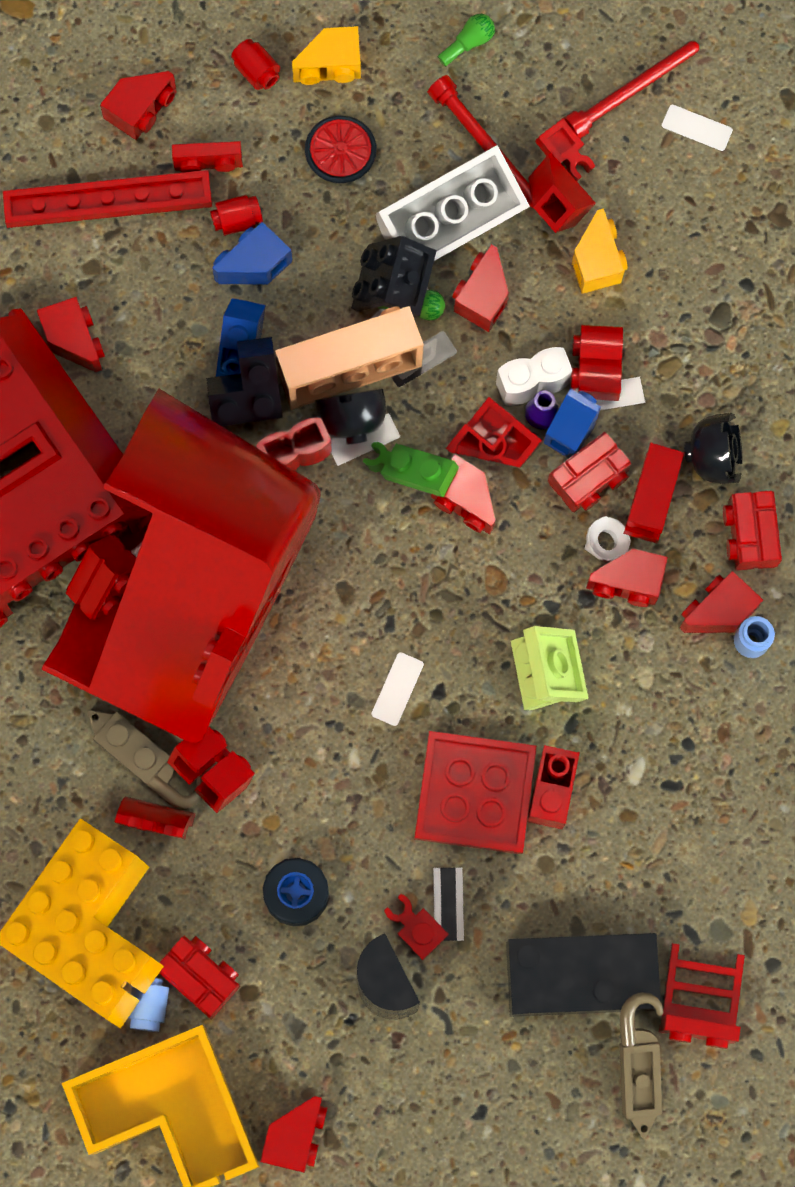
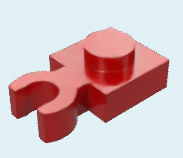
M564 118L535 140L546 156L552 153L561 164L564 163L567 167L566 170L576 181L582 177L576 169L577 165L582 166L587 173L595 167L593 161L588 156L581 155L578 152L585 144Z
M400 894L398 898L405 905L404 912L396 915L388 907L384 912L391 921L404 925L397 934L424 960L449 934L424 908L415 915L412 912L410 900L405 895Z

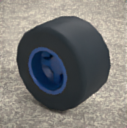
M301 858L285 859L274 865L266 875L263 885L265 905L270 914L280 923L293 927L307 925L317 920L326 908L329 899L327 879L322 870L311 861Z

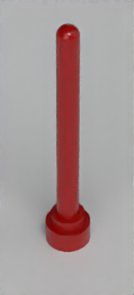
M696 41L688 42L587 111H573L565 116L564 119L577 136L582 139L589 134V129L592 128L593 122L698 53L699 44Z
M448 75L442 76L430 86L427 91L429 96L436 104L440 103L443 107L447 106L484 151L497 145L457 97L458 92L456 91L457 85ZM500 149L529 206L533 208L530 184Z

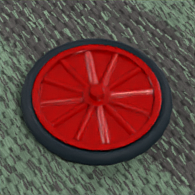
M337 115L320 121L312 128L305 142V156L310 168L322 179L333 183H348L361 178L370 170L376 158L377 145L371 130L363 122L350 116Z

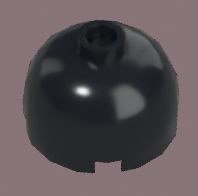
M383 389L315 400L317 416L322 419L328 434L334 438H346L347 445L366 442V434L377 431L383 424L386 415V401Z
M733 413L716 414L704 418L693 429L691 441L685 442L684 445L686 462H693L696 473L702 479L712 483H739L742 473L735 474V462L742 464L743 456L739 425H731L730 422L736 418Z

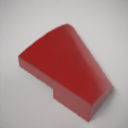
M488 397L445 449L450 453L521 468L544 440L492 398Z
M125 796L118 808L114 822L143 831L186 839L188 827L193 826L196 813Z

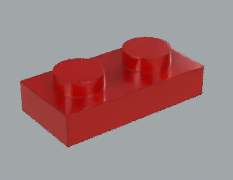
M241 141L172 144V159L175 171L184 173L201 171V169H215L219 172H230L235 168L243 167Z

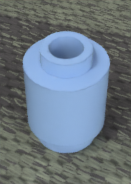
M753 616L747 618L735 633V648L741 655L747 658L762 656L774 641V628L763 617ZM749 635L756 637L758 642L752 641Z
M155 978L145 994L132 986L131 995L140 1001L128 1017V1019H131L130 1029L159 1032L160 1023L165 1022L169 987L162 986L163 979Z

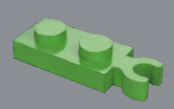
M373 442L371 447L376 453L380 454L379 457L374 460L368 458L363 460L369 470L380 472L385 480L440 497H444L459 469L453 460L397 443L390 452L382 443Z

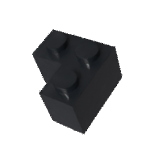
M272 337L237 341L241 373L206 378L212 421L220 426L283 418Z

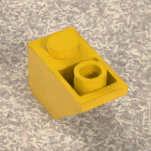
M358 26L324 28L292 61L293 82L314 85L320 81L335 80L338 83H348L354 79H361Z
M604 208L596 211L574 250L572 265L582 294L620 284L624 270L628 268L623 250L618 251L614 239H617L614 221L612 218L607 219Z

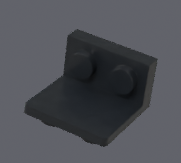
M404 236L369 244L361 256L360 263L362 268L359 280L355 283L352 290L353 303L351 308L356 311H363L381 306L388 308L399 306L400 309L410 306L413 317L420 316L437 250Z

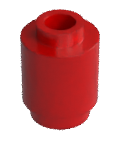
M246 39L233 50L231 58L234 60V66L254 89L260 90L264 88L267 90L279 80L280 65L259 42Z
M245 194L216 202V210L210 211L215 231L222 230L224 236L246 231L250 227L256 228L255 224L263 222L256 195L248 197Z

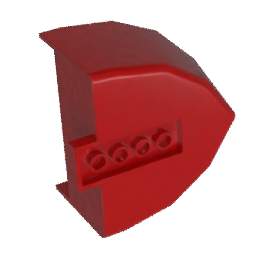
M159 388L145 410L121 460L103 489L153 513L146 532L139 531L133 535L128 526L124 527V532L117 537L125 546L124 549L129 550L136 557L125 591L120 598L121 602L118 610L109 617L103 615L95 620H90L80 609L81 605L75 604L59 641L43 664L42 670L185 741L197 743L203 739L290 572L315 520L321 494L318 486L311 480Z

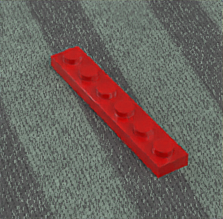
M208 170L3 191L4 215L7 228L212 207Z

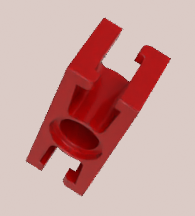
M650 443L623 534L658 543L685 452Z

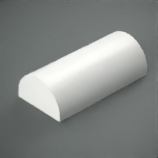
M498 145L377 212L376 219L385 240L404 236L437 250L435 261L530 206Z

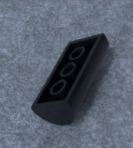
M384 933L369 942L359 957L357 964L358 991L365 1006L377 1016L392 1020L403 1019L417 1013L420 1001Z

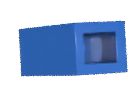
M261 222L255 229L253 227L248 228L240 236L239 243L231 251H223L215 259L212 269L214 280L218 284L268 285L292 263V252L271 229Z
M235 298L231 299L223 316L215 377L241 373L237 341L261 338L266 305Z
M570 388L546 432L544 444L567 458L580 451L596 425L601 406L596 404V399L584 391L577 393Z

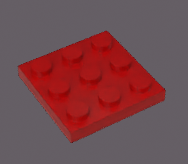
M429 731L414 840L523 854L537 746Z

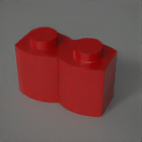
M581 325L580 335H573L572 356H579L578 368H572L571 389H577V393L584 391L596 400L619 401L622 377L623 327Z
M317 417L300 421L289 432L281 431L267 435L256 445V448L294 471L300 465L309 466L319 463L332 452L331 438L322 419Z

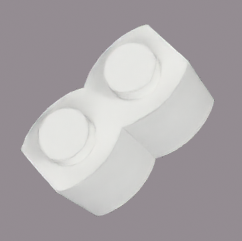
M547 348L535 354L531 359L519 358L505 363L498 369L496 385L504 405H521L530 401L540 391L546 390L553 394L564 389L570 382L572 368L564 348Z

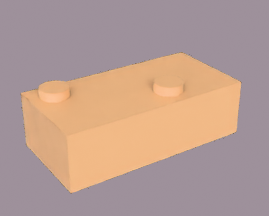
M395 306L382 311L378 317L275 350L277 373L290 409L293 410L314 403L315 400L329 398L422 367L424 344L410 306L402 309L399 306Z

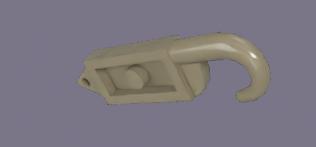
M87 711L95 734L92 739L167 803L176 808L187 809L201 801L202 798L195 791L189 796H183L169 785L175 771L167 763L170 756L117 711L114 714ZM95 715L99 716L97 721L93 720ZM202 775L196 779V787L203 782L201 779Z
M645 992L633 994L623 1004L620 1013L621 1043H619L622 1114L626 1119L631 1120L643 1139L647 1137L656 1117L662 1115L660 1044L657 1037L649 1030L635 1028V1011L639 1005L648 1003L655 1008L658 1016L664 1013L660 1000L653 994Z

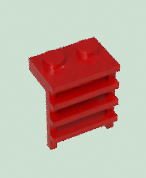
M672 943L670 959L668 960L667 980L665 982L664 1002L662 1004L664 1013L661 1017L659 1032L669 1034V1040L691 1043L692 1038L706 1040V1046L728 1049V1044L739 1042L741 1027L736 1026L745 955L737 954L735 968L680 960L678 959L679 944ZM676 968L734 977L732 990L675 981ZM673 990L731 999L729 1012L672 1003Z

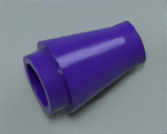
M543 390L538 392L527 403L525 417L531 426L537 429H547L550 427L559 410L554 395L549 391Z

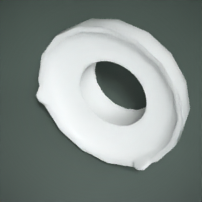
M604 516L594 521L588 528L585 550L601 561L611 562L628 552L630 536L623 534L625 526L619 520ZM601 532L609 533L614 539L612 550H605L600 546L598 536Z

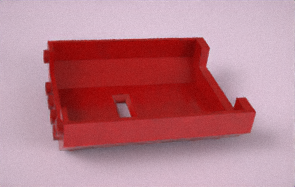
M21 308L12 309L8 316L0 317V462L32 441L41 453L0 478V627L8 621L7 617L13 614L8 603L13 600L17 602L26 598L33 591L32 587L43 580L47 582L55 579L63 572V567L72 561H81L90 544L108 535L119 537L124 532V527L128 526L133 535L139 531L146 532L153 514L103 489L105 482L121 460L123 453Z

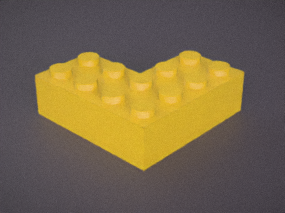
M80 818L1 929L0 946L121 1029L140 1001L123 989L128 982L145 994L164 967L144 951L108 928L149 869V866L137 855Z
M203 1025L62 1083L88 1155L97 1154L160 1127L183 1187H214L221 1184L220 1175L224 1174L225 1179L230 1180L260 1167L206 1028Z

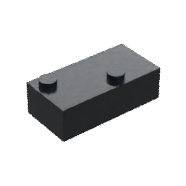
M657 933L508 939L506 942L510 1017L621 1012L625 1001L633 994L641 992L651 993L661 1002ZM644 1003L639 1005L635 1012L656 1010L651 1004Z

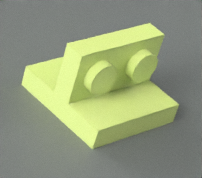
M533 626L523 630L524 637L511 640L524 710H535L561 701L580 702L589 699L575 630Z

